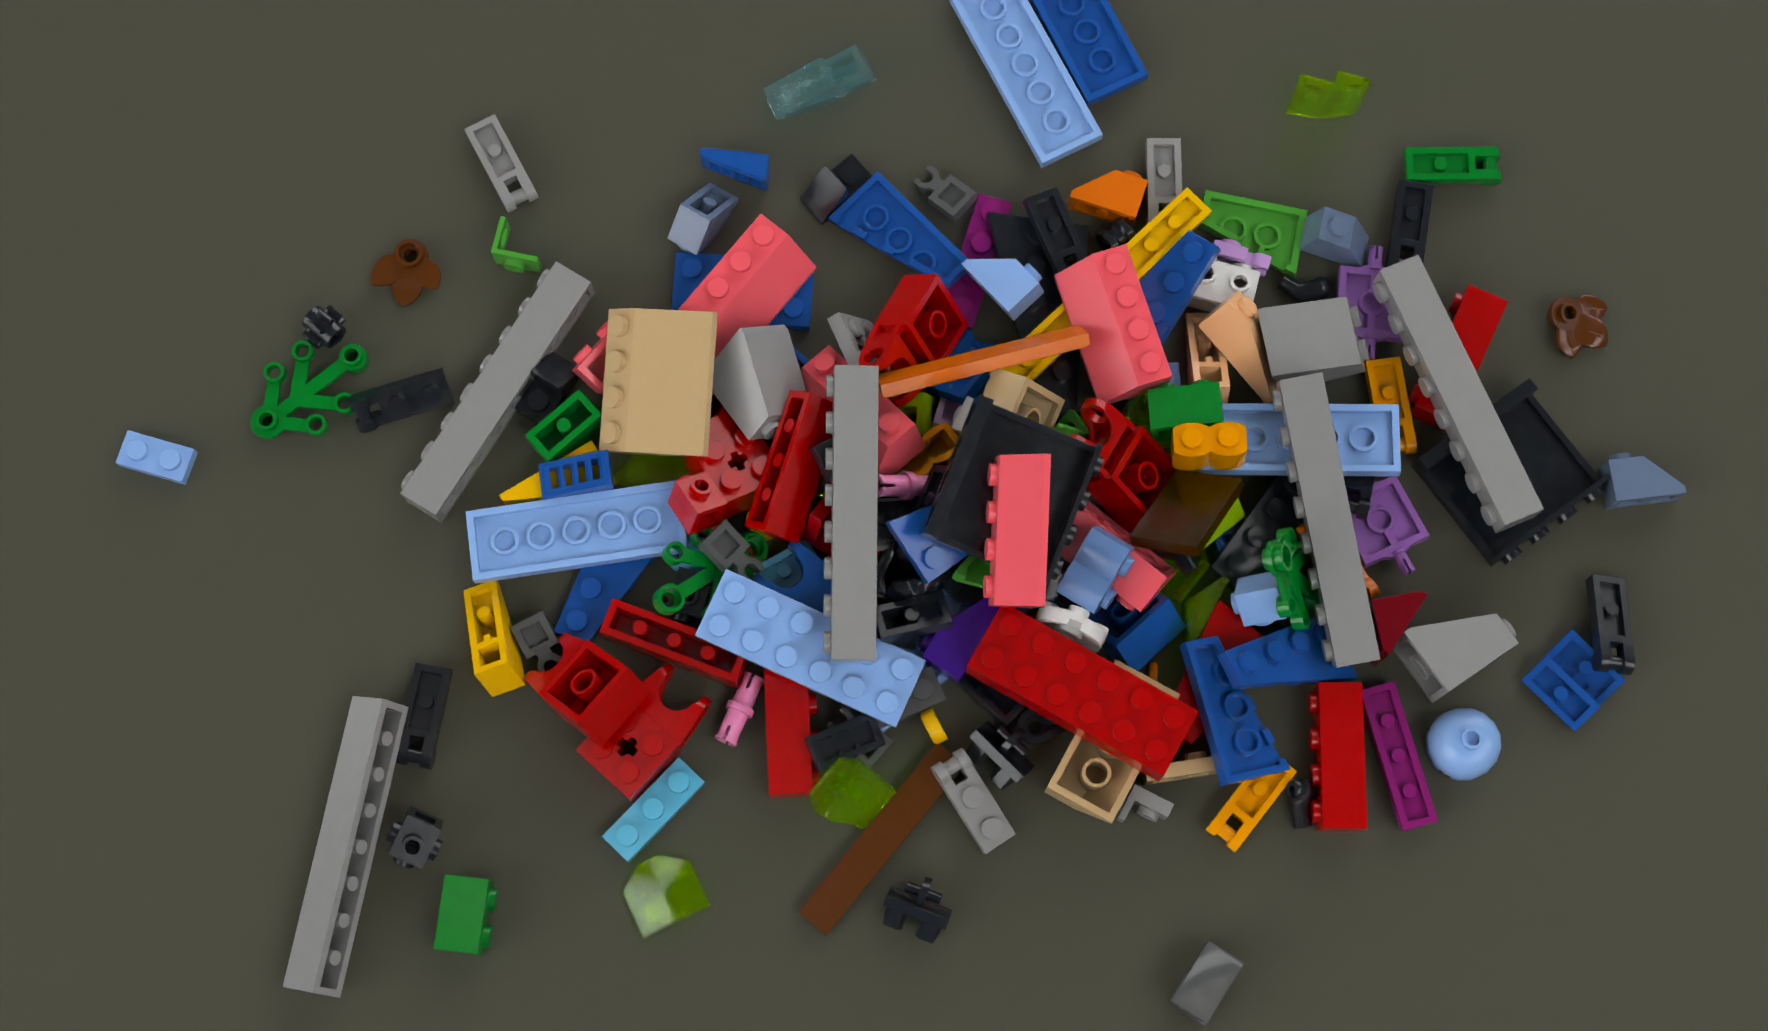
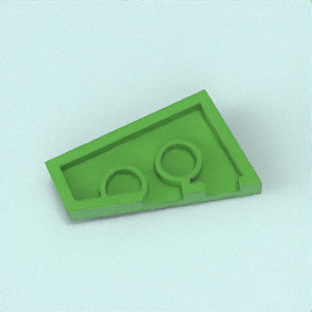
M1205 190L1203 203L1212 212L1198 227L1220 239L1235 240L1241 246L1249 248L1248 252L1271 256L1269 266L1294 279L1299 261V247L1308 210Z

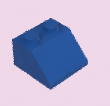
M1161 593L1141 612L1136 608L1134 611L1128 610L1116 600L1115 596L1107 610L1101 607L1094 614L1090 612L1088 618L1109 629L1102 648L1113 660L1116 659L1137 671L1145 666L1149 660L1186 627L1169 598Z

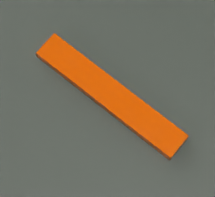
M1074 325L879 374V393L882 397L886 398L1085 348L1090 345L1089 334L1081 326Z

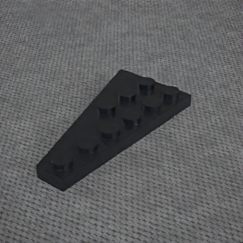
M987 212L985 215L986 223L991 230L995 258L1016 259L1023 267L1029 263L1042 277L1039 283L1044 293L1015 321L1011 319L1018 339L1027 337L1063 302L1054 280L1052 268L1029 217ZM1073 224L1087 254L1089 226ZM1072 257L1064 260L1067 268L1075 264ZM1079 349L1062 353L1033 380L1065 400L1055 426L1069 409L1075 410L1077 405ZM1073 423L1068 424L1071 427L1075 426Z
M1273 475L1247 511L1245 517L1239 522L1223 547L1206 568L1232 591L1235 592L1238 578L1270 572L1263 566L1262 551L1266 549L1269 540H1277L1276 533L1278 529L1292 527L1295 531L1297 542L1301 541L1300 534L1296 528L1304 522L1303 518L1297 519L1293 505V497L1298 496L1296 482L1290 483L1288 476ZM1311 557L1309 562H1305L1299 570L1307 579V569L1313 568ZM1290 617L1276 620L1271 624L1278 630H1282L1291 626Z

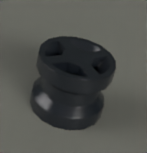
M1119 217L1112 222L1111 228L1097 233L1096 240L1104 251L1126 244L1136 233L1125 220Z

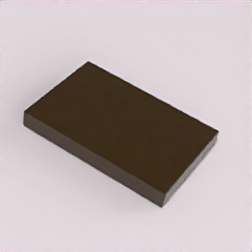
M1176 469L1130 534L1132 546L1198 557L1242 492V479Z

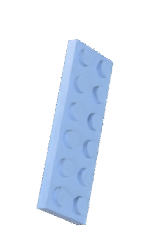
M949 0L1041 168L1102 140V131L1028 0Z
M1222 403L1224 422H1236L1246 426L1247 454L1244 465L1232 470H1218L1206 466L1192 472L1213 475L1288 476L1286 462L1291 461L1289 447H1282L1279 435V426L1284 425L1282 412H1275L1273 404ZM1329 404L1343 476H1400L1399 404Z
M677 480L465 511L474 583L662 556L663 549L674 541L680 542L688 548L686 530L667 503L674 483ZM670 548L671 555L678 554L677 550Z
M728 569L725 570L695 634L696 637L894 728H896L926 660L892 644L881 642L879 638H876V661L874 663L830 662V653H823V631H830V616H823V613Z

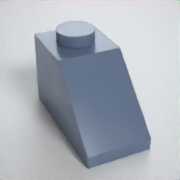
M709 182L680 204L667 239L676 243L683 251L698 255L713 242L735 208L739 198Z
M1324 206L1305 218L1299 250L1345 266L1361 267L1364 266L1369 236L1356 217Z
M1628 452L1609 456V460L1598 468L1600 479L1606 474L1610 476V479L1602 485V488L1605 490L1603 496L1606 509L1673 502L1687 493L1685 485L1645 456L1631 457Z

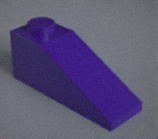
M983 598L954 616L951 629L938 631L936 634H927L919 650L924 652L922 659L926 660L925 665L928 667L932 666L933 670L959 684L966 672L969 660L1000 607L988 606L989 598Z

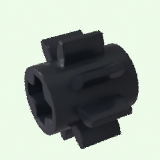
M329 305L325 310L320 306H316L306 314L302 321V326L306 328L302 335L317 349L323 344L328 348H332L342 340L346 333V328L342 325L346 319L332 305Z

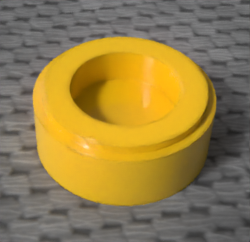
M931 707L920 712L922 722L933 743L938 745L947 740L948 737L934 709Z

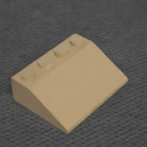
M642 308L609 309L599 451L608 450L611 453L628 455L708 457L717 312Z

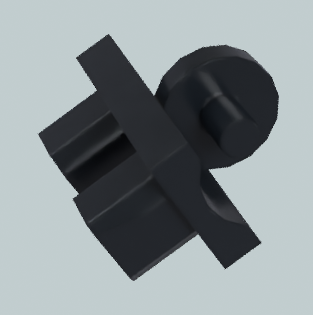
M987 721L970 736L972 741L966 753L971 761L977 765L982 764L988 756L998 765L990 777L1000 789L1006 788L1014 781L1018 783L1035 767L1024 756L1029 749L1020 741L1026 733L1022 727H1019L1012 733L1003 724L996 729Z
M926 876L922 886L908 881L905 891L890 887L883 906H886L883 924L896 930H902L906 917L909 915L921 920L915 936L926 942L934 943L941 929H946L953 910L939 905L943 894L929 889L933 879Z

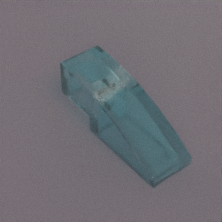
M854 44L827 60L820 57L764 88L763 92L775 118L781 120L838 100L877 79L864 51Z

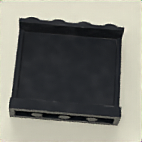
M1530 378L1495 402L1493 407L1544 508L1537 516L1495 533L1492 525H1487L1482 517L1480 509L1482 504L1477 494H1473L1466 484V471L1461 461H1456L1450 451L1449 436L1420 456L1412 465V468L1491 567L1500 560L1506 565L1520 555L1522 551L1519 546L1528 539L1532 544L1538 542L1550 532L1546 526L1554 520H1557L1560 525L1578 512L1574 506L1583 499L1589 504L1605 492L1601 486L1610 479L1608 474L1600 479L1533 396L1538 387Z
M980 394L972 402L920 535L990 563L984 557L986 538H991L992 523H986L987 501H993V486H988L987 483L989 463L994 464V458L999 455L1051 454L1046 584H1049L1051 579L1056 580L1061 572L1064 560L1060 559V555L1064 545L1069 546L1075 536L1077 525L1073 524L1078 510L1082 512L1089 500L1090 491L1086 490L1091 476L1096 477L1102 467L1104 457L1100 456L1103 446L1100 444L1092 446L993 404V399Z

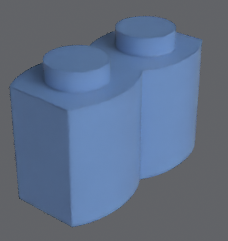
M1098 525L1092 527L1060 581L1056 592L1093 614L1099 611L1101 607L1107 610L1117 594V590L1112 588L1119 576L1125 578L1135 563L1136 559L1131 557L1135 548Z

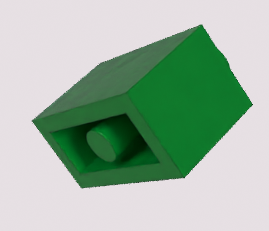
M1203 379L1194 381L1191 385L1176 386L1175 384L1165 383L1156 386L1155 389H1147L1150 430L1156 442L1171 441L1173 428L1180 424L1200 423L1211 427L1214 424L1224 422L1220 382Z
M579 389L531 429L525 437L544 462L559 460L589 442L600 432L602 413Z
M445 874L433 949L484 956V950L491 947L493 938V926H488L490 911H496L499 890L494 889L495 882L489 879Z

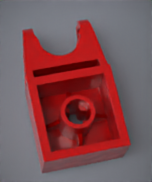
M938 274L903 276L871 329L860 353L859 365L879 366V372L885 369L886 373L950 357L967 328L968 322ZM873 358L878 359L872 363H869ZM921 389L902 393L897 397L890 396L886 398L896 407H901L911 402Z
M712 393L716 416L710 418L708 457H683L685 459L684 465L691 475L706 471L727 501L728 505L721 519L722 521L751 508L770 449L764 439L748 440L714 393Z
M1088 398L1082 404L1080 412L1088 428L1089 440L1076 434L1068 435L1092 446L1096 444L1103 446L1100 456L1104 457L1102 467L1096 477L1091 476L1086 489L1090 491V494L1119 525L1127 531L1134 530L1176 468L1171 466V457L1142 425L1135 426L1108 402L1097 398ZM1091 408L1099 410L1105 417L1099 416Z
M563 633L558 638L559 643L563 647V655L558 664L546 672L529 670L524 678L562 719L602 748L651 691L627 666L591 641H584L568 633Z
M670 663L657 669L642 682L651 693L602 748L587 737L576 749L582 758L633 804L683 750L682 748L712 704V701L704 696L684 710L674 711L665 707L662 702V695L669 679L675 672L674 667ZM637 743L634 746L637 750L634 756L628 753L623 757L621 756V753L624 752L622 747L625 744Z

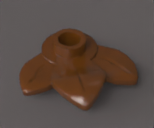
M407 239L400 242L393 254L381 257L375 264L371 275V284L373 286L391 285L394 297L402 307L414 303L421 295L423 288L437 290L441 281V272L438 265L429 259L425 245L415 239ZM410 253L417 254V258L413 262L406 261V257Z
M1582 295L1575 300L1570 297H1561L1551 303L1547 312V319L1549 324L1556 329L1555 342L1557 347L1567 357L1575 358L1581 345L1594 349L1607 346L1608 332L1600 318L1606 313L1608 308L1602 300L1592 295ZM1565 309L1568 312L1569 319L1564 314Z

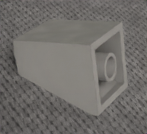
M1347 297L1257 309L1271 375L1276 383L1279 380L1323 372L1324 382L1366 372L1364 361L1370 359L1365 339L1359 340L1356 327L1362 326L1358 306L1352 307Z
M784 324L739 328L714 360L712 392L748 440L772 439L775 436L789 391L807 392L789 331Z
M1495 613L1411 627L1404 631L1393 651L1431 703H1434L1519 644V642L1515 638L1516 632L1513 626L1506 619H1501Z

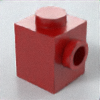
M706 471L695 475L686 474L675 481L667 502L688 535L719 525L728 505Z

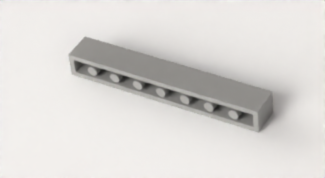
M1419 255L1381 269L1373 280L1374 295L1380 304L1384 303L1389 314V326L1395 335L1399 334L1404 344V357L1410 366L1415 367L1420 377L1418 379L1420 390L1426 398H1430L1435 408V420L1442 430L1445 429L1449 436L1450 451L1456 461H1461L1466 471V484L1473 494H1477L1482 504L1480 509L1484 521L1487 525H1492L1495 533H1498L1534 518L1544 508Z
M557 261L551 269H545L540 275L537 282V290L531 298L527 297L522 302L518 310L519 317L513 326L508 325L503 330L499 338L500 345L493 355L489 354L485 357L479 369L481 373L474 384L469 383L464 388L460 396L461 403L454 413L449 412L440 427L441 433L435 442L430 441L425 446L421 454V463L415 471L411 470L402 481V491L400 494L406 502L441 523L515 414V406L533 380L530 373L532 368L557 351L595 294L591 281Z
M834 365L833 375H826V397H833V412L826 411L825 430L826 433L832 434V448L825 449V470H832V484H825V506H832L831 521H825L824 543H831V557H824V579L831 580V594H824L823 616H830V631H823V653H830V662L874 663L876 661L879 366Z
M1323 372L1279 380L1276 383L1277 390L1272 391V400L1275 412H1282L1284 425L1279 426V435L1282 447H1289L1291 461L1286 462V470L1289 482H1296L1298 496L1293 497V505L1297 519L1303 518L1305 532L1300 533L1303 553H1310L1313 568H1308L1307 574L1311 590L1317 589L1320 603L1314 604L1318 625L1325 626L1327 639L1321 641L1325 661H1332V666L1339 668L1381 660Z
M352 696L284 978L283 987L337 998L341 997L409 708L407 706L382 698Z

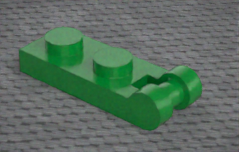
M1494 146L1405 147L1403 151L1404 179L1429 184L1498 185L1502 182L1501 171L1497 169V161L1500 160L1499 148ZM1475 161L1483 163V169H1476Z

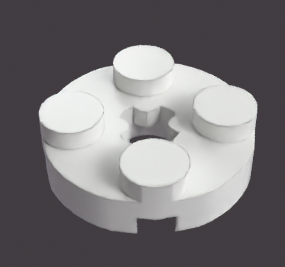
M1046 601L1045 607H1039L1036 613L1035 620L1094 653L1099 652L1109 632V629L1104 625L1088 619L1089 611L1076 605H1070L1067 610Z

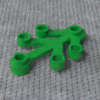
M297 341L291 350L296 360L290 396L279 404L281 384L287 378V371L279 362L268 363L263 370V375L267 380L264 404L257 408L251 416L250 425L252 431L258 437L266 440L277 438L283 431L310 433L313 437L324 436L328 432L329 424L322 415L312 414L307 419L288 416L299 408L336 411L343 416L353 414L354 412L351 411L350 406L347 409L340 408L341 401L352 396L350 393L342 392L336 397L317 394L346 372L351 374L364 372L370 361L365 349L359 344L344 346L339 353V359L307 383L310 362L315 357V350L308 341ZM301 348H309V353L306 356H298ZM357 352L358 357L355 361H347L349 353ZM272 370H281L277 378H270ZM267 416H272L273 422L269 426H263V419ZM315 421H322L321 429L317 431L311 429Z
M1292 527L1281 528L1277 530V540H1269L1266 549L1262 551L1263 566L1277 580L1281 596L1276 598V610L1279 617H1290L1291 626L1295 631L1309 629L1310 616L1307 609L1315 611L1314 604H1319L1320 602L1317 589L1311 590L1309 580L1299 570L1305 562H1309L1310 553H1303L1301 541L1297 542L1296 534Z
M709 528L700 532L704 533L707 537L713 530ZM751 531L741 533L740 535L751 545L750 547L753 551L752 556L745 551L746 556L754 557L762 563L766 559L768 550L765 538ZM698 532L690 535V542L696 548L702 542L698 537ZM677 541L671 542L662 551V558L665 563L675 566L682 562L703 568V570L678 586L668 583L655 591L653 605L663 615H672L684 606L686 597L712 582L710 604L724 574L703 552L686 548ZM670 548L677 550L679 554L678 559L671 556ZM745 567L744 572L746 576L752 580L753 570L750 567ZM662 596H666L670 600V607L664 605L661 599ZM706 606L701 612L702 619L706 613L708 606Z

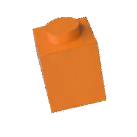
M1113 170L1073 189L1069 197L1067 209L1111 223L1120 217L1133 229L1148 180L1143 179L1140 174L1134 171L1124 170L1121 172Z

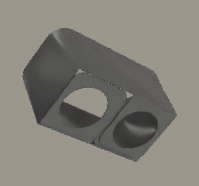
M1210 941L1205 942L1168 1004L1201 1028L1206 1027L1204 1024H1207L1241 970L1244 961Z

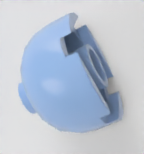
M1454 708L1439 715L1432 723L1425 738L1426 754L1432 766L1443 774L1450 776L1449 778L1456 781H1470L1486 774L1497 762L1501 751V734L1495 722L1485 713L1473 708Z

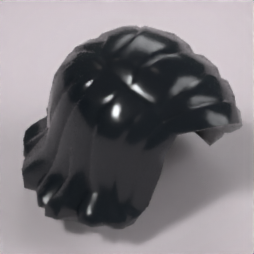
M894 541L883 552L877 566V595L883 600L895 602L937 592L940 585L950 578L951 572L948 569L930 583H924L911 563L903 562L899 559L897 554L899 544L897 541Z

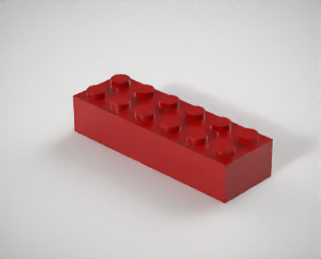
M1014 607L999 608L966 667L967 674L1158 782L1166 773L1199 713L1196 709Z

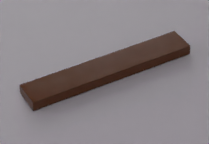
M941 744L933 746L800 908L798 913L824 935L827 936L944 793L930 767L939 761L944 763L952 758L951 752ZM961 770L951 775L953 781L961 772Z

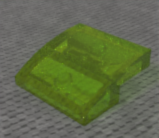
M1338 70L1333 82L1300 73L1290 97L1286 113L1310 118H1334L1357 113L1370 86L1371 79Z

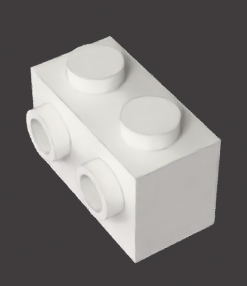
M1216 258L1187 306L1211 312L1238 289L1244 296L1254 301L1261 272L1253 270L1250 265L1244 263H1233L1232 265L1220 262Z

